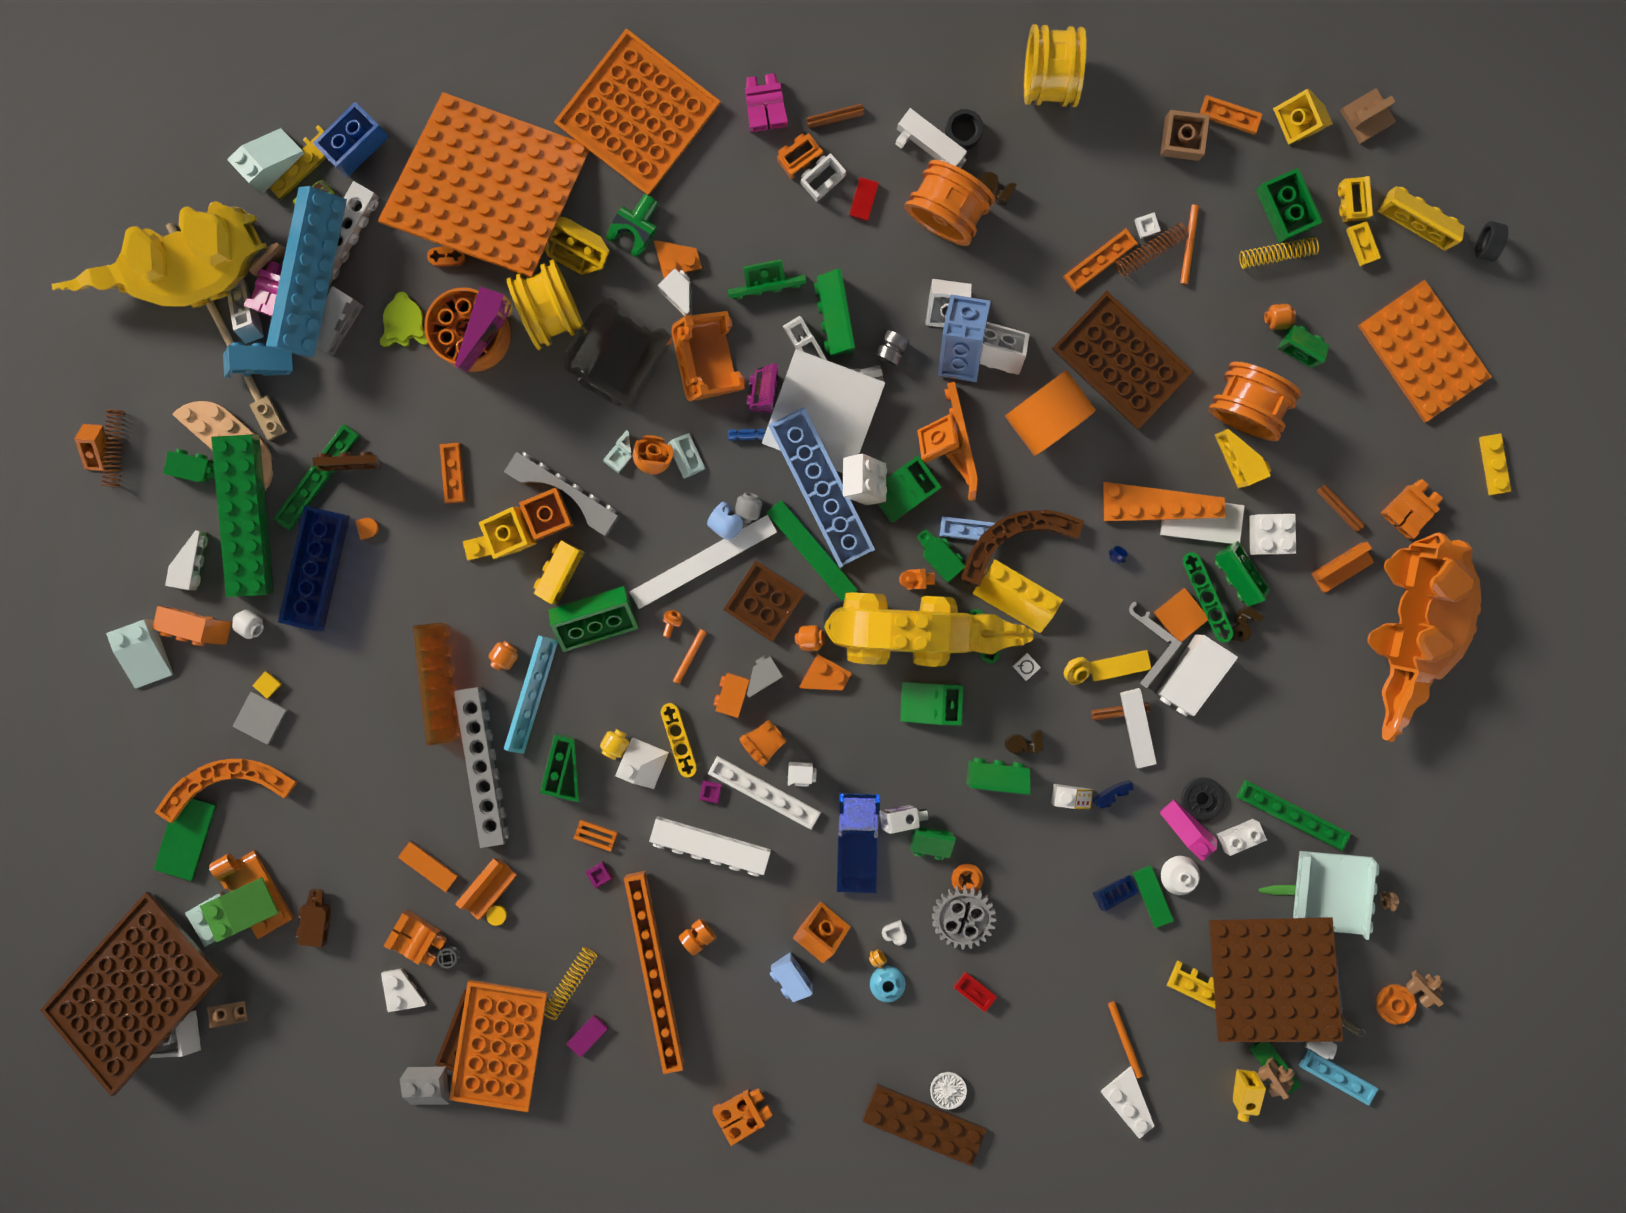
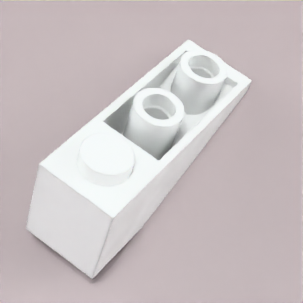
M195 530L169 565L165 586L186 590L197 589L201 581L199 575L200 567L204 564L203 550L208 542L207 532Z

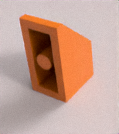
M83 424L74 438L85 470H105L102 466L106 464L102 462L106 461L103 457L107 455L103 454V452H107V450L103 448L107 447L104 443L108 441L104 440L107 437L104 435L103 425Z

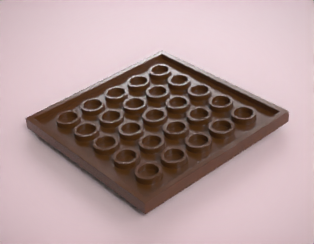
M1333 917L1209 920L1218 1042L1343 1041Z

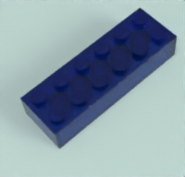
M304 505L278 623L312 631H324L350 515Z

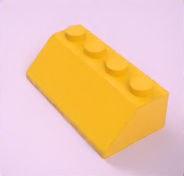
M1396 186L1391 189L1377 211L1444 251L1457 245L1463 239L1465 226L1460 224L1458 219L1448 217L1443 214L1441 209L1431 207L1426 204L1424 199L1412 196L1403 187Z
M995 559L987 567L980 587L976 586L972 593L1038 633H1041L1063 601L1062 598Z

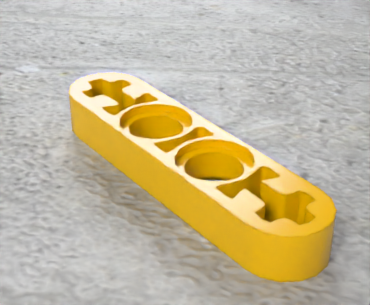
M667 703L661 709V716L678 770L683 777H691L696 773L697 764L677 705ZM668 706L671 709H675L673 718H678L679 722H672L668 725L667 721H671L670 716L665 715ZM673 725L680 726L682 732L679 736L671 734L670 729ZM679 744L687 746L688 751L686 754L680 755L677 753L676 748ZM690 755L691 759H687L689 766H693L691 773L683 771L685 762L684 760L680 762L679 759Z

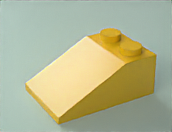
M1227 429L1215 434L1238 488L1249 486L1271 476L1268 462L1264 461L1262 456L1232 431Z

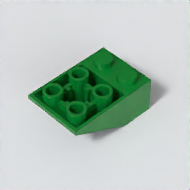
M918 455L886 478V502L877 504L889 521L893 523L942 487Z
M902 682L900 721L962 726L963 685Z

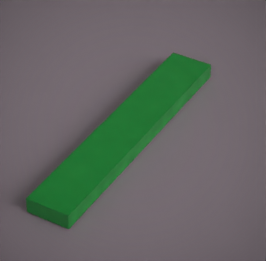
M342 424L322 453H329L330 456L336 457L339 456V453L350 452L361 436L347 425ZM312 465L273 520L288 531H291L335 471H318Z
M782 500L766 512L841 601H844L846 593H855L857 591V588Z
M1244 780L1236 796L1244 802L1341 851L1344 850L1351 836V833L1247 780Z

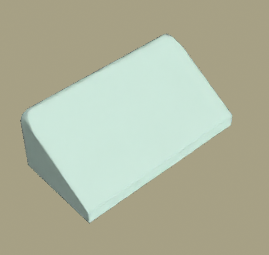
M690 433L672 439L668 443V446L670 444L673 448V457L684 479L706 469Z

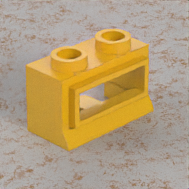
M1370 176L1347 178L1341 181L1338 185V196L1341 197L1339 214L1342 216L1343 222L1363 221L1372 217ZM1352 185H1360L1361 196L1359 197V202L1362 207L1361 212H1354Z

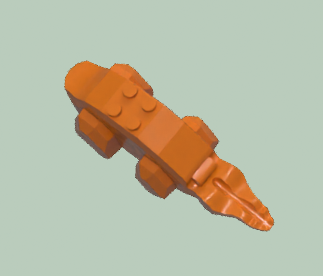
M1440 532L1413 542L1409 545V548L1397 550L1384 564V569L1393 584L1407 589L1401 597L1398 607L1400 622L1385 623L1371 631L1368 635L1369 646L1378 655L1388 658L1390 664V675L1382 689V697L1386 709L1382 726V738L1388 742L1395 741L1396 736L1402 734V729L1409 724L1414 711L1427 702L1430 686L1434 679L1440 680L1444 678L1463 658L1473 640V635L1477 631V617L1481 612L1480 579L1472 562V547L1469 543L1462 540L1450 541L1445 534Z

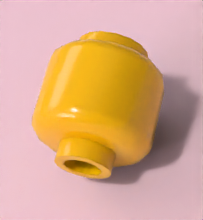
M618 729L615 732L608 731L600 744L601 753L613 760L622 758L630 744L629 740L625 738L627 734Z

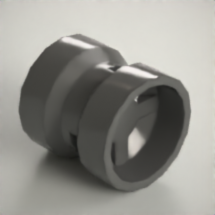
M447 945L437 956L438 964L447 969L453 967L460 960L461 951L455 945Z

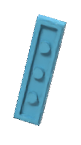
M1310 1049L1307 1050L1299 1064L1301 1068L1368 1106L1378 1091L1376 1086L1332 1061L1326 1060Z

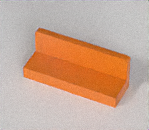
M1362 542L1312 572L1311 574L1321 591L1325 593L1373 564L1374 561L1368 552L1372 549L1370 544Z
M493 858L456 902V905L460 909L468 910L477 920H481L517 877V874L502 859Z

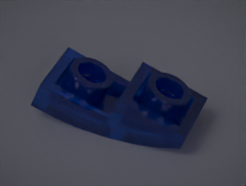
M1127 780L1105 789L1093 799V804L1100 808L1112 806L1111 803L1116 802L1115 794L1117 796L1128 795L1129 791L1134 790L1133 783Z

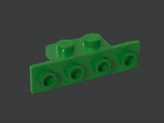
M782 259L743 266L746 286L727 289L729 298L738 300L744 298V295L749 294L759 296L764 294L765 291L779 292L783 288L790 286L791 288H799L807 283L804 274L785 278Z

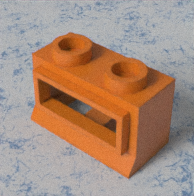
M809 133L807 135L800 134L795 138V143L792 146L788 147L786 145L778 151L777 161L791 180L794 178L795 172L802 167L803 169L809 167L810 162L817 156L819 159L823 156V150ZM809 142L812 149L789 164L785 158Z

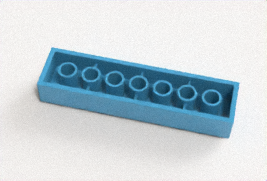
M311 186L298 188L266 343L267 347L305 357L315 356L347 199Z

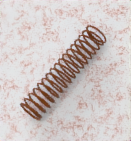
M1179 222L1172 229L1169 228L1168 231H1165L1164 234L1161 233L1156 239L1153 238L1148 244L1145 243L1141 248H1137V251H1133V254L1130 253L1129 256H1125L1121 261H1117L1116 267L1119 273L1126 277V274L1130 275L1129 270L1133 273V268L1137 270V266L1141 268V263L1145 265V261L1149 263V259L1153 260V256L1157 258V254L1161 255V252L1165 253V249L1173 248V245H1177L1176 241L1180 243V239L1184 241V237L1189 238L1187 228L1183 223ZM1180 226L1184 229L1187 237L1181 231ZM1119 265L1122 267L1125 276L1122 274Z
M107 409L106 412L110 414H107L106 417L112 419L105 420L106 422H109V424H105V426L110 427L106 428L105 431L111 433L104 434L105 436H108V438H104V440L110 441L105 442L104 445L111 447L103 448L105 450H108L107 452H103V454L109 455L104 456L103 459L111 461L102 462L104 464H108L102 466V468L109 469L103 470L102 472L111 475H102L103 478L107 479L101 481L109 484L101 485L110 487H120V484L106 482L120 481V479L105 476H121L120 474L108 473V471L121 472V470L107 468L121 467V465L110 464L105 462H122L120 460L108 459L122 458V456L107 453L123 452L110 450L106 448H123L120 446L109 445L123 444V442L112 441L108 439L124 438L111 436L107 434L123 435L124 433L109 430H124V428L112 427L108 425L125 424L111 422L107 420L124 421L125 419L114 418L110 416H125L124 414L118 413L126 412L121 410Z

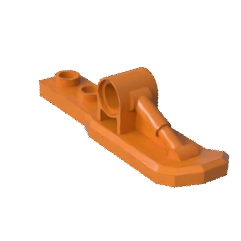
M951 382L947 383L948 389L944 390L947 401L951 400L953 408H950L949 411L956 420L960 447L944 455L948 457L956 470L966 480L967 485H969L968 499L974 501L977 495L978 477L956 384Z

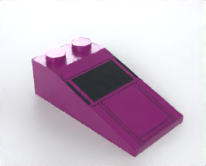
M483 287L479 288L455 363V367L461 371L468 373L504 324L506 317L511 315L513 306L504 294Z
M773 363L755 369L754 375H750L749 386H752V394H748L746 406H750V411L766 414L773 413L779 378L778 364Z

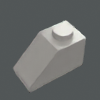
M764 655L755 661L756 665L753 667L747 691L748 697L783 677L771 656L767 658Z

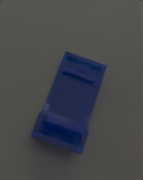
M840 793L837 892L876 893L877 842L880 815L879 794Z

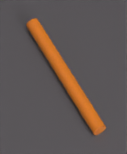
M1191 205L1188 226L1189 238L1186 240L1180 284L1187 285L1189 282L1199 205Z
M1115 1001L1108 1003V1007L1135 1077L1140 1078L1143 1076L1117 1005Z

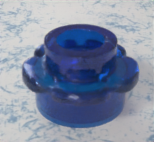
M1115 546L1109 550L1110 560L1116 564L1120 562L1125 563L1128 553L1124 548Z

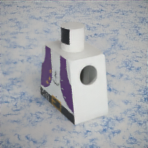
M908 805L879 810L882 830L890 834L919 828L920 821L928 820L926 808L917 810L916 807Z

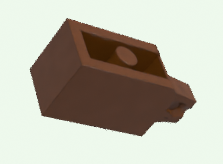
M311 889L307 902L299 909L298 918L301 920L300 927L296 931L297 945L322 948L327 944L331 907L328 904H324V890Z

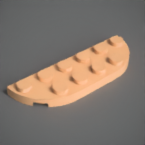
M191 402L178 408L172 414L210 449H212L211 437L255 434L228 409L212 402ZM260 438L264 489L266 491L273 476L272 455L267 445Z

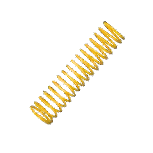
M1316 237L1298 241L1295 240L1294 242L1290 241L1289 243L1285 242L1280 245H1271V247L1263 246L1262 249L1259 247L1258 249L1241 251L1243 253V266L1241 263V252L1239 254L1240 265L1243 269H1246L1247 264L1251 268L1252 264L1254 267L1256 266V262L1258 266L1261 263L1265 265V260L1267 264L1270 261L1274 263V258L1278 262L1279 259L1280 261H1283V259L1287 261L1288 257L1290 260L1292 257L1296 259L1297 255L1299 258L1302 255L1305 257L1302 244L1304 245L1305 256L1306 253L1308 256L1310 254L1317 255L1319 243ZM1314 238L1316 239V242H1317V247H1318L1317 253H1315V245H1314V242H1313V239H1314ZM1307 243L1309 246V254L1307 252ZM1293 246L1295 247L1296 257L1294 256ZM1284 247L1286 250L1287 258H1285ZM1275 249L1277 252L1278 260H1276Z
M582 947L585 953L579 952L581 956H577L580 961L574 960L576 963H572L574 968L569 967L570 971H567L569 976L564 975L567 980L561 979L563 983H559L561 987H556L558 990L554 991L556 995L552 994V998H549L551 1003L546 1002L549 1007L546 1006L545 1011L555 1017H550L544 1013L549 1019L557 1020V1015H560V1011H563V1007L568 1003L570 996L576 991L575 988H578V984L581 983L580 980H583V976L586 975L585 972H588V969L591 968L590 965L596 960L597 955L592 950Z

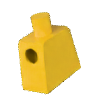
M1236 1070L1233 1102L1238 1110L1237 1118L1243 1122H1249L1250 1115L1257 1116L1260 1114L1266 1088L1256 1071Z

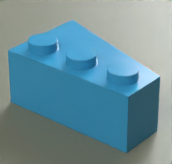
M234 342L228 345L223 353L224 378H231V374L235 373L243 374V377H250V374H263V376L290 375L293 371L292 353L267 347L263 343H253L252 346H245L244 343Z

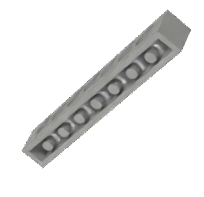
M482 686L456 690L454 695L480 848L502 845L509 838V830L504 825L506 812L505 808L501 807L500 800L503 799L502 789L498 788L497 783L499 771L494 765L496 752L491 747L493 733L488 728L487 721H490L488 709L485 710L486 692L482 690ZM471 702L477 705L476 713H472L469 710ZM474 722L479 723L481 727L478 733L472 729ZM476 742L483 744L484 750L482 752L476 750ZM480 761L486 763V771L479 769L478 764ZM483 781H487L490 784L489 791H485L482 788ZM487 800L493 803V810L486 809L485 802ZM489 820H493L496 822V830H492L489 828Z

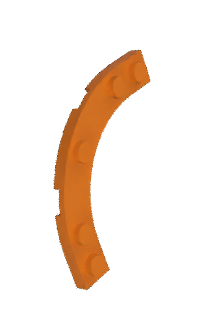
M247 759L218 760L203 765L180 779L168 792L154 813L166 821L174 823L184 807L197 793L209 785L223 780L246 779L267 787L284 799L291 793L297 781L280 770L262 762Z

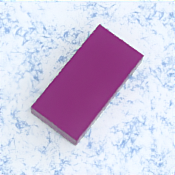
M594 1014L566 1045L581 1058L606 1032L608 1027Z

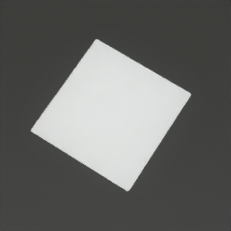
M796 349L769 424L804 407L835 470L843 473V458L860 453L885 382ZM768 426L762 444L780 450Z

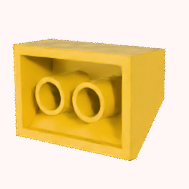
M562 540L554 545L551 552L554 555L550 561H546L542 569L544 574L542 578L536 580L533 587L536 589L534 594L550 604L559 603L584 554V551Z

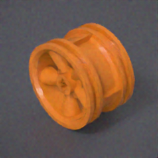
M1231 362L1228 366L1229 371L1224 375L1227 385L1222 395L1214 396L1212 400L1214 404H1210L1208 408L1209 413L1219 421L1240 432L1263 440L1279 441L1281 437L1280 432H1283L1286 427L1282 419L1287 409L1295 408L1297 399L1301 396V390L1289 380L1267 369L1244 362Z

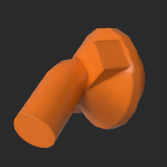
M675 610L665 612L663 622L667 624L663 637L670 639L673 627H679L682 624L683 618L679 612Z

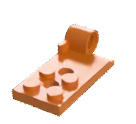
M255 850L238 860L228 853L209 865L215 879L220 881L224 889L228 888L229 891H233L261 877L264 878L279 913L251 926L257 939L294 919Z

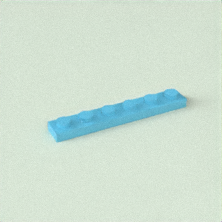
M538 635L504 749L507 751L522 754L525 752L558 644L556 639Z

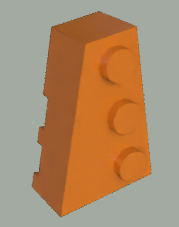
M157 606L152 629L160 631L162 636L172 637V635H175L176 640L185 642L192 640V644L204 646L205 643L226 645L232 622L213 619L214 617H204L172 607Z

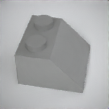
M407 1067L400 1078L403 1099L410 1105L450 1104L446 1067Z

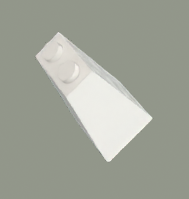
M1195 634L1156 694L1161 696L1160 701L1170 706L1173 704L1178 707L1176 711L1185 717L1188 714L1195 716L1238 657L1205 635Z

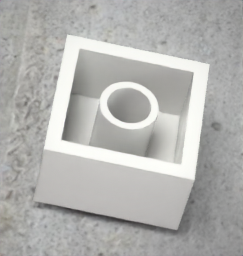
M865 454L843 458V497L864 505L886 502V463Z
M1259 514L1249 516L1250 555L1295 554V514Z

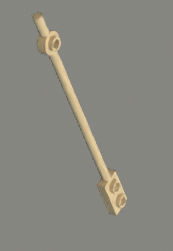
M174 223L166 225L170 234L177 231ZM209 299L210 303L206 304L226 345H231L234 341L214 302ZM251 374L250 377H243L255 400L254 403L250 404V407L267 440L271 441L286 433L287 430L269 396L262 398Z

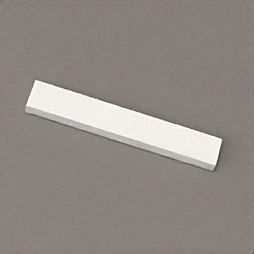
M719 756L716 757L708 772L709 775L811 830L821 814L819 810Z

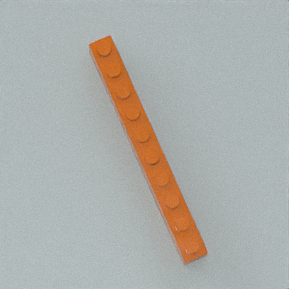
M646 871L626 874L624 882L663 1074L682 1071L685 1063Z

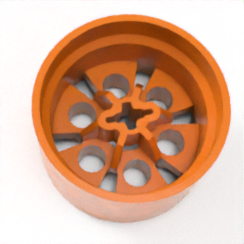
M455 288L442 293L430 305L425 317V335L430 347L439 357L454 367L465 335L464 331L469 323L465 319L470 320L479 292L472 288ZM469 303V309L466 312H461V306ZM453 306H455L457 310L455 313L451 310ZM450 313L452 318L449 322L445 323L443 318L446 314ZM507 317L504 324L485 348L484 352L486 354L478 358L468 372L487 370L504 357L511 340V329ZM440 326L446 327V329L439 331ZM452 334L451 341L444 343L445 335ZM456 345V352L454 358H452L448 354Z
M1065 370L1006 414L1005 418L1031 453L1036 456L1087 419L1096 409L1070 373Z

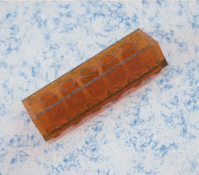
M446 622L413 625L426 745L457 741L459 736H461L460 725L457 724L458 713L454 699L456 686L452 682V677H454L455 673L453 665L450 664L452 648L448 646L447 639L450 637L449 627L446 626Z

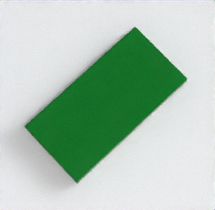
M192 798L175 822H168L153 870L188 881L194 880L217 807L216 804Z

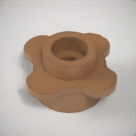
M1381 891L1380 902L1383 908L1396 911L1399 905L1398 896L1392 891L1388 893Z

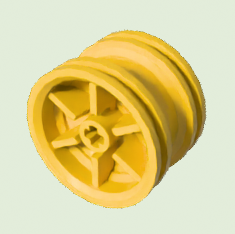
M554 259L550 260L551 265L546 266L545 263L541 264V272L533 275L532 278H524L520 273L516 275V280H513L512 277L507 278L508 288L514 304L537 350L542 349V344L544 343L547 346L552 345L551 337L565 331L569 332L571 336L576 335L575 330L585 331L571 292Z

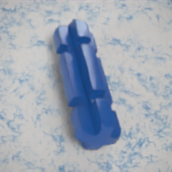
M766 429L728 430V439L730 441H737V439L755 440V438L763 440Z

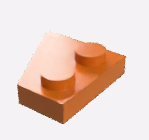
M817 654L799 687L802 689L843 690L852 673Z

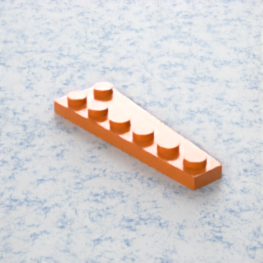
M1103 482L1104 522L1225 518L1224 497Z

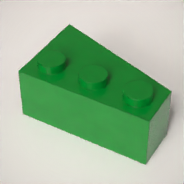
M554 732L540 787V794L579 802L574 737Z

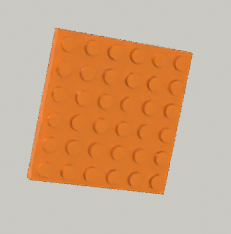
M626 28L559 114L554 124L641 192L650 196L719 107L721 101Z

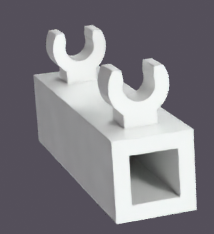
M911 108L898 123L897 130L901 134L897 138L895 145L902 149L908 139H910L936 160L950 163L959 168H962L965 164L967 151Z

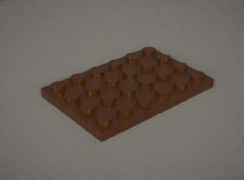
M1107 290L1052 347V350L1137 430L1193 372Z

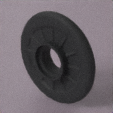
M1201 777L1190 781L1185 786L1181 801L1183 808L1196 820L1206 821L1216 817L1221 812L1225 797L1221 786L1216 781ZM1201 794H1206L1208 801L1202 805L1198 802V797Z

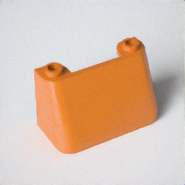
M728 311L684 316L672 325V338L685 396L688 401L701 400L745 389L744 376L739 371L734 372L726 334L732 328V320L729 317Z

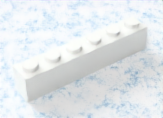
M658 816L649 842L653 843L654 847L661 849L669 847L672 848L674 853L683 854L686 852L691 854L692 858L702 860V858L710 859L712 864H727L732 870L740 871V869L748 871V874L759 877V874L764 875L771 849Z

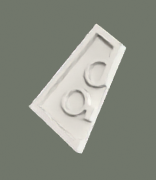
M1130 1066L1103 1088L1101 1093L1140 1139L1154 1127L1133 1069Z

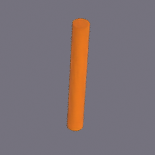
M699 630L673 679L675 683H681L707 634L705 630Z

